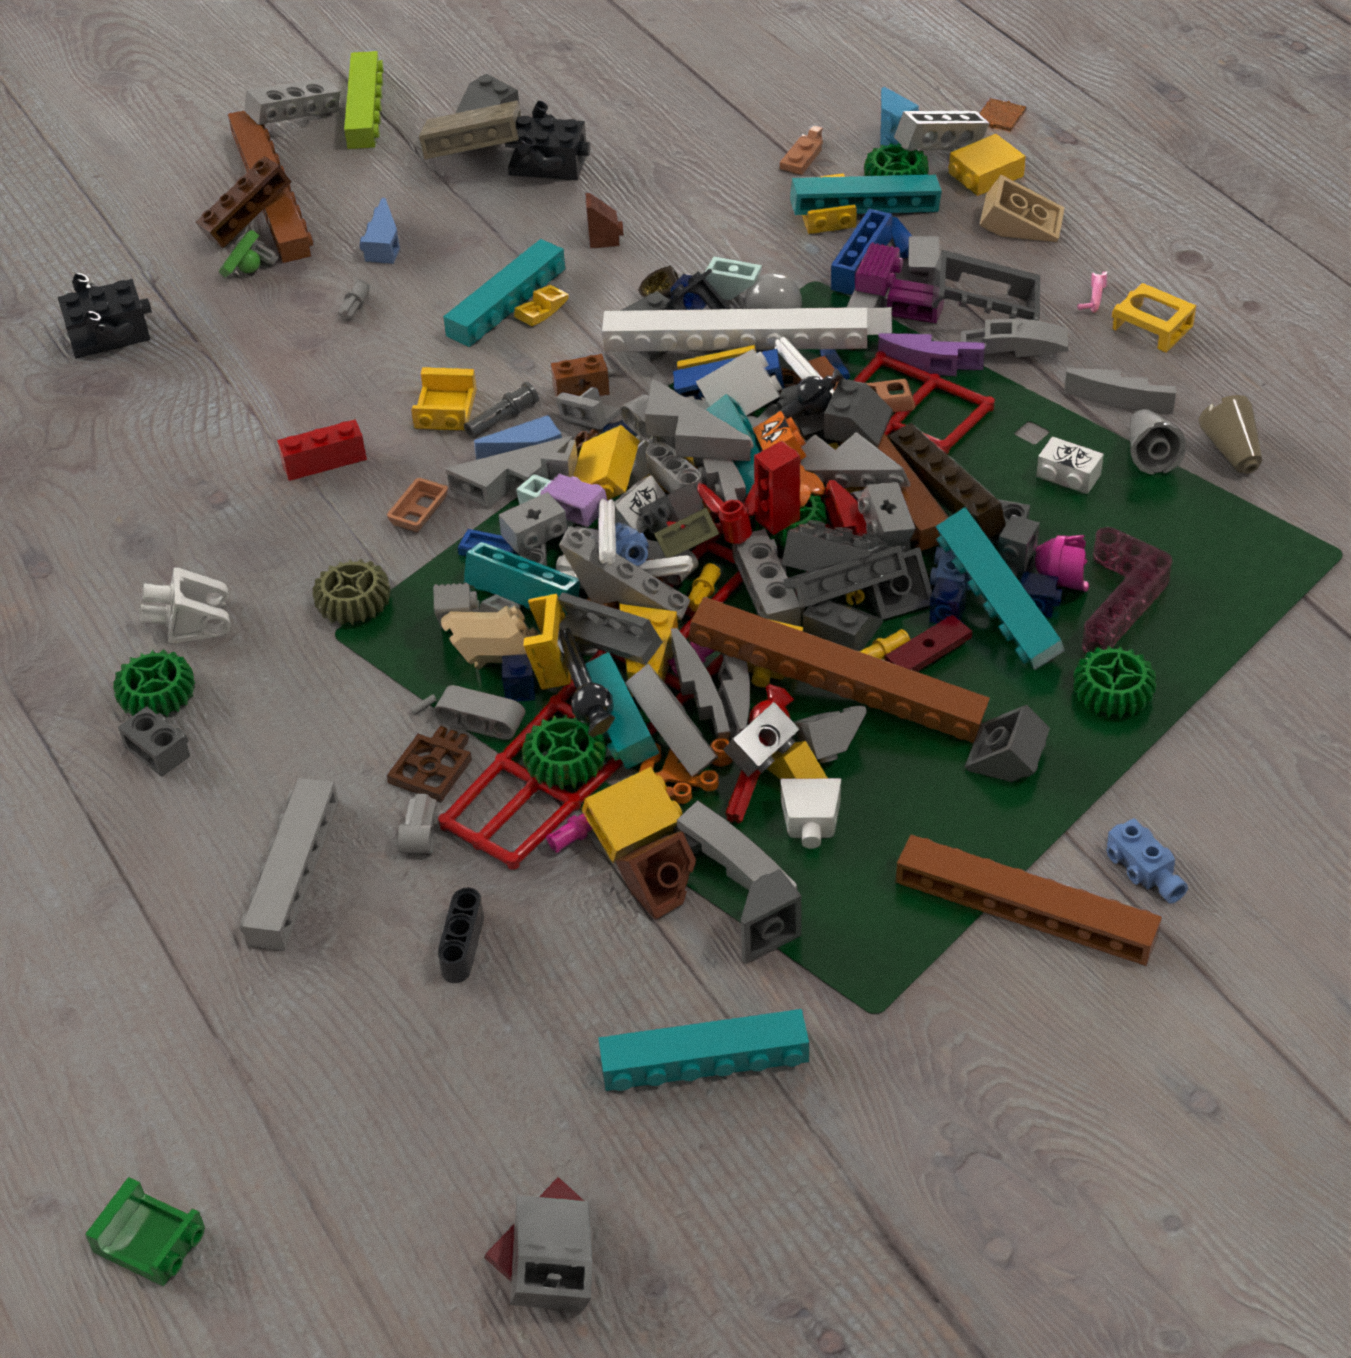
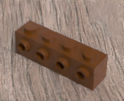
M264 156L244 176L240 177L228 192L221 195L219 200L209 210H206L195 223L209 240L223 249L291 183V180L278 164Z

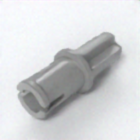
M245 234L239 236V238L237 239V243L240 242V240L243 238ZM255 240L249 248L256 251L260 256V260L270 266L275 265V262L278 260V255L266 248L262 241Z
M357 280L351 292L345 295L344 303L338 311L342 320L352 319L357 309L363 306L364 298L370 291V285L366 281Z

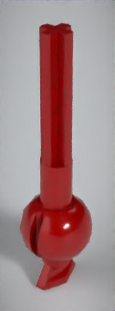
M768 684L766 686L768 700L754 706L749 714L748 725L773 702L790 718L789 712L784 706L791 703L794 699L784 688ZM759 737L760 742L763 745L768 746L766 740ZM741 769L725 812L726 820L729 822H742L760 774L758 769L749 777Z

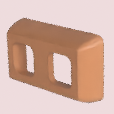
M906 379L867 383L891 407L893 412L915 409V403ZM897 390H903V391H904L903 394H896V395H891V394H889V391H897Z
M416 478L387 513L389 521L395 526L418 533L445 500L448 487L423 478ZM422 497L434 500L428 508L417 505ZM409 514L420 517L417 522L405 519Z

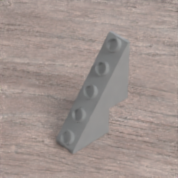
M657 380L651 381L645 412L646 435L675 437L676 456L750 461V450L754 447V444L748 435L736 430L727 422H723L707 410L689 401L686 397L671 390L668 386Z
M857 432L836 450L817 435L812 436L806 442V445L802 446L807 457L802 459L800 464L804 467L805 471L816 474L824 487L827 486L829 480H835L843 488L866 487V485L898 482L900 488L911 485L904 469Z
M573 436L446 468L449 490L490 508L510 489L516 491L533 474L543 477L541 466L543 451L565 453L569 440H574Z
M572 526L568 527L559 546L591 602L603 604L619 601L620 604L677 611V620H682L690 602L687 596L618 554L615 555V562L612 565L608 562L602 564L599 560V543Z

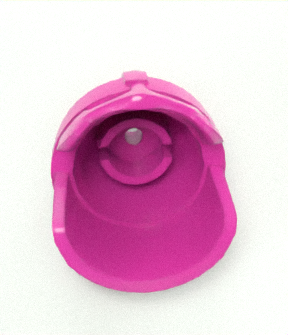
M1058 535L1056 538L1037 546L1035 555L1036 570L1051 586L1067 587L1085 592L1088 590L1089 583L1083 580L1084 565L1087 563L1084 550L1086 541L1083 539L1085 535Z

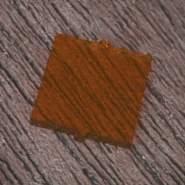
M990 98L979 114L989 122L991 129L997 128L1011 132L1025 113L1026 106Z

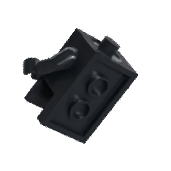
M537 101L532 111L533 117H517L515 124L519 139L505 143V147L515 148L508 165V175L578 180L585 158L590 156L591 151L590 142H586L585 121L556 119L552 114L548 115L546 113L548 106L545 102Z
M75 273L72 283L76 293L71 292L57 297L75 359L151 340L144 314L152 313L148 298L139 299L133 279L97 286L93 283L88 285L89 279L86 275Z

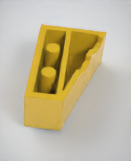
M619 604L621 611L649 619L663 641L647 664L652 666L664 682L669 668L668 660L673 655L671 629H678L677 611ZM625 658L627 681L646 665Z

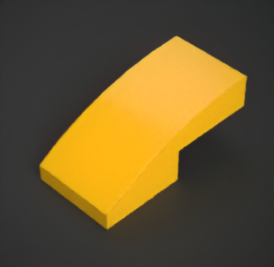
M552 285L533 291L532 301L515 307L514 317L533 327L554 314L568 300L569 294Z

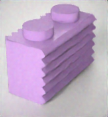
M558 474L540 492V495L548 492L565 510L568 521L580 523L582 526L585 525L586 528L599 517V501L603 498L607 501L605 489L600 485H591L582 482L577 477H568L562 474Z

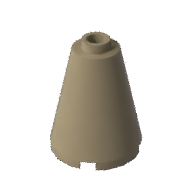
M1244 395L1226 396L1221 398L1223 403L1216 407L1212 403L1201 413L1198 419L1200 428L1237 472L1249 474L1256 471L1262 463L1253 405Z

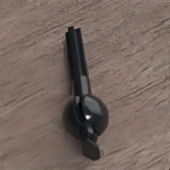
M836 368L832 376L827 375L822 380L818 376H808L802 379L795 390L796 398L780 411H782L786 419L792 417L793 420H796L806 411L810 414H817L826 410L832 398L830 390L836 386V382L843 381L845 378Z
M567 627L564 631L559 628L558 646L576 688L571 699L572 713L582 723L590 725L588 735L593 738L606 732L615 719L612 715L614 708L613 696L603 685L593 682L570 628Z

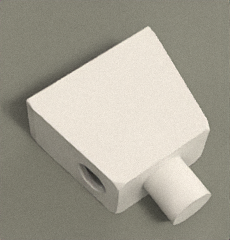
M841 778L781 779V805L788 835L792 838H802V845L806 848L814 849L821 845V838H831L835 833L841 803Z

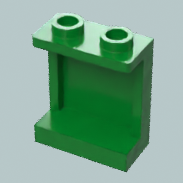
M128 1177L85 1235L93 1253L164 1287L170 1277L175 1276L179 1272L183 1259L190 1249L201 1241L205 1225L199 1211L192 1208L187 1214L144 1193L139 1181Z

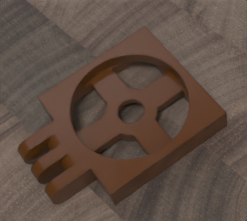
M440 726L431 738L418 733L387 774L388 783L416 794H428L429 797L441 803L472 761L471 752L463 750L468 743L469 736L461 733L458 737L457 731L450 730L448 732V729ZM431 752L430 754L424 755L422 757L418 756L421 753ZM446 754L455 761L456 764L453 768L441 764V760ZM427 763L435 765L432 770H425L423 767ZM406 765L418 770L412 779L405 777L403 774ZM435 775L444 778L440 786L437 787L425 784L429 777Z

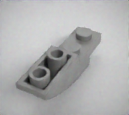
M993 319L985 320V328L961 331V342L985 343L984 354L1015 351L1016 358L1069 351L1068 329L1042 321Z
M693 457L694 465L699 466L698 470L701 473L702 484L711 489L724 502L739 500L742 504L746 499V486L738 469L730 459Z

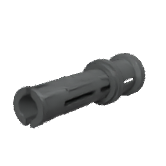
M524 382L521 384V388L513 393L508 392L504 394L501 402L485 410L469 422L464 423L466 433L471 438H474L510 414L518 415L522 408L530 403L535 404L539 401L536 389L529 382ZM494 413H496V416L492 417L491 419H489L488 421H486V422H484V423L482 422L483 420H485V419L488 418L489 416H491V415H493Z

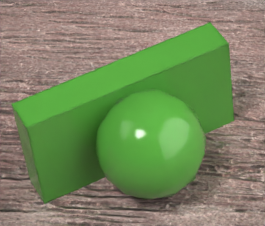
M250 230L243 236L218 270L222 276L226 278L236 266L244 273H254L259 269L260 256L256 251L249 249L259 234Z

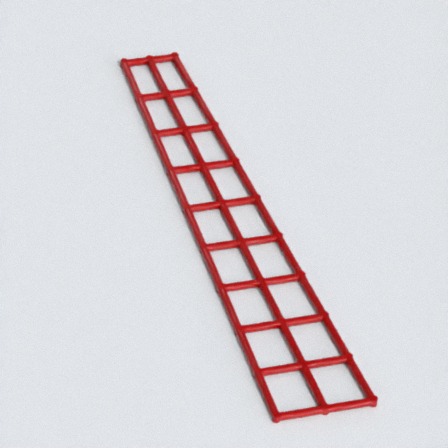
M884 351L876 352L874 359L853 380L865 383L880 366L884 365L924 382L912 395L915 407L934 388L941 389L979 405L944 440H939L923 433L946 454L989 411L994 410L995 399L993 397H985L942 379L938 374H930L887 356ZM912 410L896 412L891 417L884 434L888 436L891 432L906 426L901 422ZM826 523L825 527L832 529V526ZM722 528L717 529L718 535L698 544L691 551L697 560L706 552H711L735 564L732 550L716 543L723 535ZM739 571L711 598L712 600L723 603L743 583ZM687 607L684 615L691 619L679 630L685 639L689 637L691 621L696 613L689 607ZM598 650L590 658L588 662L602 656L607 652ZM611 654L613 658L625 663V658ZM722 654L717 656L706 667L711 679L719 672L723 662ZM667 672L664 683L680 692L676 699L682 706L690 699L695 698L694 694L682 695L678 677ZM572 679L569 685H565L557 695L550 698V702L507 748L495 756V760L457 801L445 813L438 816L441 830L453 833L472 844L474 849L482 850L505 863L511 870L519 868L520 862L574 810L580 809L585 798L589 797L623 764L621 759L615 761L612 757L602 767V770H598L596 778H590L587 784H584L575 793H571L565 789L561 790L558 785H554L549 789L546 782L539 784L536 777H530L528 769L512 761L522 749L526 734L531 733L533 725L541 726L542 719L548 721L556 712L564 715L567 714L571 719L576 717L572 713L571 705L566 703L576 691ZM651 721L646 724L651 736L658 731ZM502 770L527 782L480 832L476 833L455 821ZM537 790H541L564 803L514 852H509L489 840Z

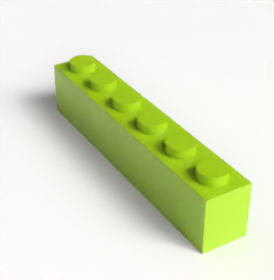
M378 51L352 52L350 56L344 126L347 149L375 148L376 138H380L379 125H381L380 112L382 111L383 60H379Z

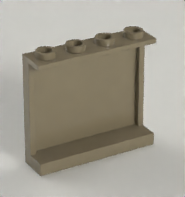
M518 100L427 119L419 135L424 159L518 140L519 137L515 124L517 117L521 116Z

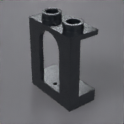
M708 269L703 274L699 271L687 280L689 284L686 287L683 284L679 285L670 293L673 298L666 304L670 310H686L683 303L684 296L688 293L698 295L710 310L730 309L705 279L712 272L711 269Z

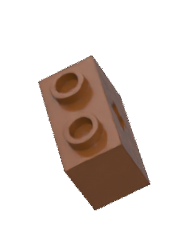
M602 354L550 363L553 389L556 397L562 392L581 396L591 387L597 388L600 396L610 395L608 369Z

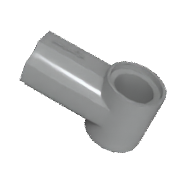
M416 794L414 798L409 800L405 824H401L398 831L399 852L428 854L433 852V826L437 802L436 799H432L428 794Z

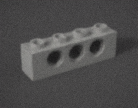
M327 78L251 89L246 91L244 111L258 125L337 112L340 90Z
M903 111L894 138L901 143L902 148L908 151H914L915 149L927 151L943 149L950 151L951 149H960L982 140L989 122L976 111Z
M762 529L753 531L752 535L741 544L732 543L733 559L758 615L766 619L801 627V615L805 612V608L800 606L799 599L795 594V587L785 588L783 579L788 578L786 566L782 565L783 558L779 559L777 556L778 551L775 540H770L766 530Z

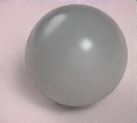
M767 273L759 276L754 285L747 289L745 295V309H793L802 307V296L797 284L788 276L780 273Z

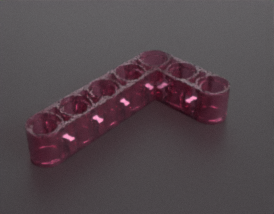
M1104 527L1096 532L1093 559L1098 564L1126 576V578L1085 622L1082 638V651L1085 654L1087 652L1094 653L1097 647L1105 650L1109 645L1112 648L1167 587L1172 567V557L1168 553L1115 528Z

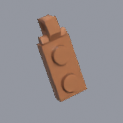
M813 126L809 130L808 135L803 134L780 161V170L802 175L822 150L823 128Z

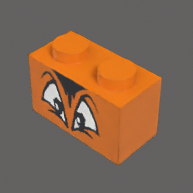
M782 411L753 428L762 450L783 441L791 449H795L798 452L801 460L807 457L802 446L806 445V442L801 436L799 428L792 417L786 419Z

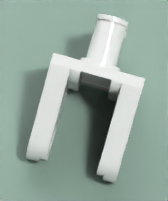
M174 568L170 586L143 584L142 602L166 603L167 605L151 606L140 604L139 623L165 624V627H168V643H181L223 636L230 630L229 614L219 608L223 607L228 599V587L221 581L181 568ZM215 592L222 595L216 599L207 597L208 594ZM220 619L224 623L213 625L208 623V621Z

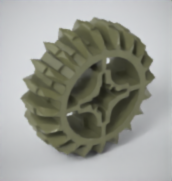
M350 559L347 563L339 561V564L335 567L329 565L328 571L320 572V578L315 579V585L312 587L314 604L318 612H320L323 618H328L331 623L338 621L341 626L346 622L354 625L356 621L361 620L364 623L368 617L375 618V613L383 612V607L389 604L388 600L391 592L388 576L383 572L381 566H375L372 561L365 563L363 559L357 562H353Z

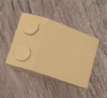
M1000 175L986 194L979 226L1001 237L1057 242L1060 236L1065 207Z

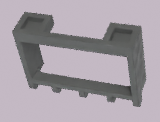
M942 250L934 269L932 308L937 309L939 302L943 299L959 301V306L965 307L966 304L984 308V313L990 314L991 310L1009 314V319H1015L1017 316L1027 320L1039 321L1040 275ZM963 272L1009 284L1007 295L1026 299L1027 307L945 286V279L959 282Z

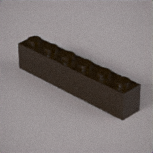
M910 423L888 435L891 443L931 495L954 515L966 507L988 539L1003 531L1006 522L1001 502L916 426Z

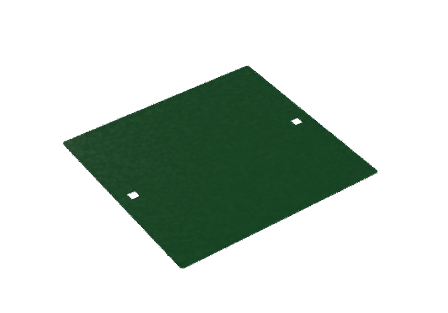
M818 281L809 282L799 289L802 296L801 308H847L851 299L841 292L831 290V287ZM892 319V334H920ZM867 335V349H835L844 366L849 371L850 378L847 380H854L874 359L876 352H878L879 335ZM797 349L807 361L821 357L820 349ZM779 354L782 368L794 371ZM884 365L880 366L865 382L874 383L906 379L912 395L924 384L922 381ZM983 366V370L957 369L956 376L939 375L942 379L985 397L991 396L995 399L994 410L989 411L949 449L947 455L996 499L1030 505L1029 520L1040 523L1037 546L1056 538L1058 535H1085L1083 539L1086 541L1084 550L1087 563L1084 565L1083 580L1089 583V588L1085 592L1067 587L1051 586L1048 581L1039 575L1034 566L1023 588L1031 598L1040 599L1045 603V609L1041 612L1060 637L1065 651L1034 670L1029 662L1024 664L1014 650L1018 647L1014 640H1006L999 629L1002 623L997 616L993 619L989 616L983 606L986 601L981 594L976 597L971 589L970 591L964 590L963 598L955 597L954 599L947 600L942 598L940 594L934 593V585H931L935 604L883 619L882 625L863 649L871 646L874 640L878 638L884 639L900 629L905 630L911 640L944 620L936 615L935 608L937 606L945 605L950 607L951 610L945 607L939 608L938 614L944 618L949 617L945 614L954 615L972 630V638L917 672L989 697L982 723L1027 704L1050 728L1046 739V746L1042 750L1037 770L1029 777H1022L1010 782L970 772L965 768L974 744L972 742L958 739L953 735L936 729H930L925 725L869 707L866 704L841 697L838 694L813 687L810 684L790 677H784L781 680L770 678L769 684L784 688L794 699L791 703L784 706L787 708L790 719L793 722L826 712L840 711L842 713L844 712L843 709L853 706H865L866 714L847 750L837 753L838 759L820 763L819 759H817L828 779L841 778V803L834 836L831 838H821V845L814 849L804 847L802 845V838L790 837L781 805V779L767 769L759 774L742 822H729L767 854L797 884V891L801 894V936L776 949L870 1014L884 1012L984 913L896 883L897 862L910 835L927 838L935 843L958 848L966 853L981 858H988L994 862L1012 868H1019L1026 872L1342 559V551L1179 466L1166 473L1162 471L1148 474L1141 471L1132 460L1129 440ZM784 381V384L793 383L792 381ZM674 382L671 383V384L668 386V387H669L671 390H673V391H674ZM934 388L901 423L905 425L912 423L921 432L939 440H944L979 405L941 389ZM903 390L889 391L891 395L904 393ZM779 398L756 410L752 416L758 418L771 403L777 404ZM621 420L620 422H618L616 425H614L613 427H611V428L609 429V430H611V429H613V428H615V427H617V426L622 425L626 430H628V431H629L632 435H634L635 437L638 435V434H636L632 429H630V428L624 423L623 420ZM1027 422H1032L1049 431L1037 444H1032L1014 434ZM1052 437L1104 454L1101 475L1088 494L1036 477L1038 456ZM829 439L823 440V441L826 442L827 444H831V443H834V442H837V443H838V441H834V440H829ZM618 495V496L612 498V500L615 501V500L618 499L621 495ZM518 497L473 530L501 535L499 514L520 505ZM936 500L948 517H951L953 514ZM826 511V523L831 525ZM717 516L714 523L720 522L719 516ZM599 517L587 528L599 530ZM576 522L572 525L573 528H576V526L586 528L585 525L582 526ZM648 528L643 532L647 540L658 542L654 533L650 534ZM564 534L546 542L547 567L556 570L557 560L559 556L564 554L559 546ZM723 535L716 541V543L732 550V543L727 542ZM462 537L392 588L388 600L389 604L383 607V612H376L375 618L368 617L364 623L361 620L356 621L354 625L346 622L336 630L335 638L421 700L434 694L437 701L430 704L433 708L437 705L445 689L451 685L511 699L521 704L525 709V716L516 733L509 740L466 730L499 754L550 702V698L557 695L564 686L542 690L531 664L487 663L478 670L475 668V662L472 665L468 663L449 639L453 635L451 629L449 628L445 631L441 628L434 613L433 587L436 584L438 586L441 584L444 586L447 584L452 585L453 583L456 585L459 583L464 584L466 556L458 554V546L463 539ZM911 542V549H915L916 546ZM992 543V545L995 547V549H996L997 552H998V545H999V544H993V543ZM940 545L921 551L929 582L932 568L938 567L937 564H934L936 549ZM778 546L777 556L780 559L783 558L784 551L781 546ZM706 552L698 560V567L681 584L675 585L673 588L689 597L693 581L700 576L704 566L711 563L718 566L721 572L714 585L712 596L707 597L711 599L739 570L736 564L711 552ZM786 566L787 577L806 572L805 570ZM744 582L723 602L726 605L759 616ZM469 585L471 591L477 592V600L480 601V604L482 601L495 595ZM579 589V598L586 600L588 598L586 591ZM845 594L831 598L878 617L866 596L857 605L854 597H852L854 604H848ZM1033 600L1039 610L1042 609L1041 602ZM521 605L520 611L525 617L523 622L529 629L534 627L541 635L532 611ZM683 615L682 620H678V630L691 618ZM801 615V627H803V615ZM1109 645L1112 649H1118L1121 646L1124 651L1133 649L1135 655L1143 654L1145 661L1151 662V667L1155 670L1156 690L1153 693L1150 705H1146L1143 712L1136 710L1133 717L1124 713L1121 719L1117 714H1111L1108 718L1105 712H1100L1096 715L1094 708L1086 709L1084 702L1078 701L1077 693L1074 692L1073 675L1080 658H1084L1087 652L1094 653L1097 647L1105 650ZM715 651L714 653L706 657V662L703 663L705 668L717 656H719L721 652ZM581 654L582 657H583V659H584L585 664H586V663L590 660V658L592 657V656H585L584 654ZM613 658L624 682H626V664ZM669 665L667 672L677 677ZM748 672L750 679L748 719L754 706L768 700L766 687L755 686L751 682L753 673ZM717 673L712 678V681L718 692L721 682ZM666 685L675 697L680 693L676 689ZM572 696L566 701V703L571 705ZM632 697L645 724L650 722V719L635 697ZM695 698L690 699L683 705V708L686 710L685 713L702 733L701 736L710 746L716 739L712 719L699 720ZM560 712L554 714L557 719H562L565 716ZM656 731L652 738L661 747L662 757L659 762L655 763L654 773L662 771L670 750L669 745L660 733ZM795 734L792 739L795 743L800 742ZM609 738L605 740L606 757L603 766L613 757L607 744L612 742ZM582 747L580 750L585 752L586 748ZM521 749L512 761L526 768L523 763V752ZM545 751L542 753L544 757L548 754ZM734 761L722 767L711 763L699 773L701 775L706 770L715 771L719 777V786L714 791H705L701 787L691 786V800L688 803L679 804L682 814L699 801L725 820L727 819L725 812L741 772V768ZM642 762L631 768L639 772ZM605 781L591 795L612 785ZM578 782L575 789L571 785H565L563 789L575 793L584 784ZM666 782L665 784L667 787L673 788L677 783ZM584 802L581 804V808L578 809V810H580L581 812H582V808H583ZM702 850L694 854L696 862L693 873L689 874L687 886L741 923V916L749 890L728 877L725 866L703 853Z

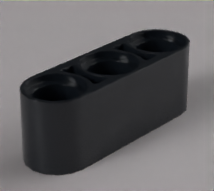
M461 888L453 894L440 940L438 959L441 974L450 983H460L469 977L484 922V912L481 895L474 888Z

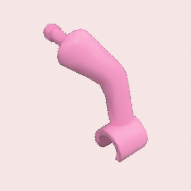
M1102 272V275L1092 273L1091 287L1093 288L1091 301L1086 304H1078V310L1091 308L1092 313L1098 311L1102 290L1107 286V272Z

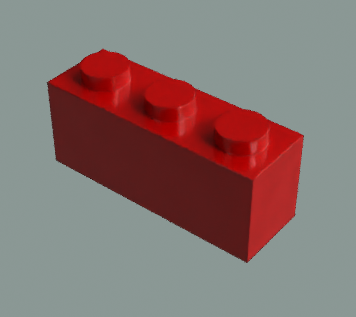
M356 419L277 440L282 465L288 481L367 460L363 435Z
M783 441L754 455L755 520L773 535L800 520L801 459L795 449H791Z

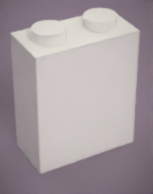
M751 349L696 381L710 406L722 396L728 394L740 403L746 416L779 398L780 394L778 391L782 389L775 375L770 377L765 367L769 366L763 353L761 351L756 353L755 349Z

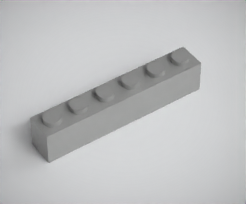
M298 778L294 790L289 791L287 809L285 814L282 813L279 817L278 833L276 838H272L270 841L269 856L267 862H263L261 865L257 888L254 887L251 891L249 910L241 918L240 930L244 933L248 946L286 950L339 802L334 782Z

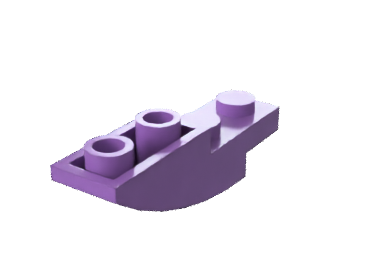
M879 333L878 351H884L887 356L930 374L956 376L957 369L983 370L985 343L931 341L932 335Z

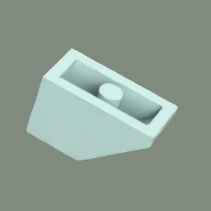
M713 257L706 271L711 269L712 272L706 277V280L722 299L732 300L754 285L762 270V265Z

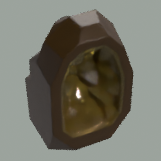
M670 265L650 273L642 280L638 291L644 298L656 291L669 298L672 297L670 293L682 283L677 272Z

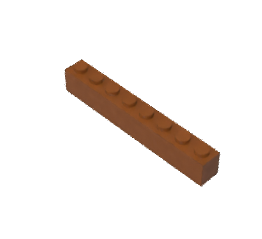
M910 835L897 862L896 883L1144 966H1147L1158 938L1162 916L1153 914L1148 910H1141L1122 904L1114 899H1107L1089 893L1083 889H1076L1058 883L1053 879L1033 875L1022 869L1012 868L988 858H981L958 848L935 843L927 838Z

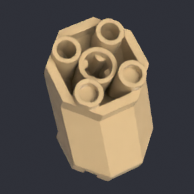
M516 605L511 608L505 606L498 612L450 611L441 618L443 629L447 631L450 628L453 632V635L449 638L452 644L468 663L472 665L475 662V668L478 670L487 663L531 664L523 646L524 638L540 635L534 627L529 629L523 622L525 617Z

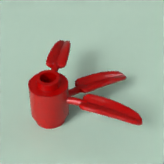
M755 483L743 504L739 500L724 502L706 485L698 484L697 491L701 499L714 514L719 516L720 523L714 524L717 529L722 528L724 539L734 544L745 542L752 535L749 516L755 514ZM673 521L666 522L667 526L676 523Z

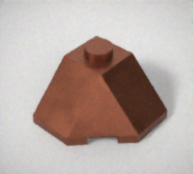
M585 193L590 249L620 246L619 236H624L623 222L617 220V212L593 194Z
M679 831L643 845L617 859L615 862L628 889L654 919H657L684 903L687 893L685 888L689 874L693 873L696 859L683 831Z

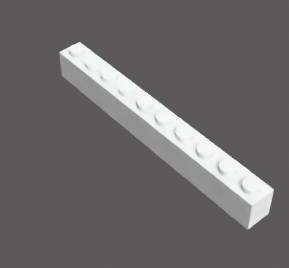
M867 308L604 311L602 325L604 352L733 350L755 345L756 350L775 349V341L782 337H786L796 349H867Z

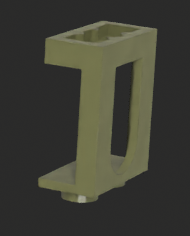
M707 508L654 533L666 558H671L719 534Z

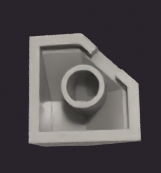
M853 706L843 709L844 712L842 713L840 711L826 712L794 721L793 723L799 728L796 735L800 742H807L820 763L838 759L837 753L847 750L866 714L865 706Z

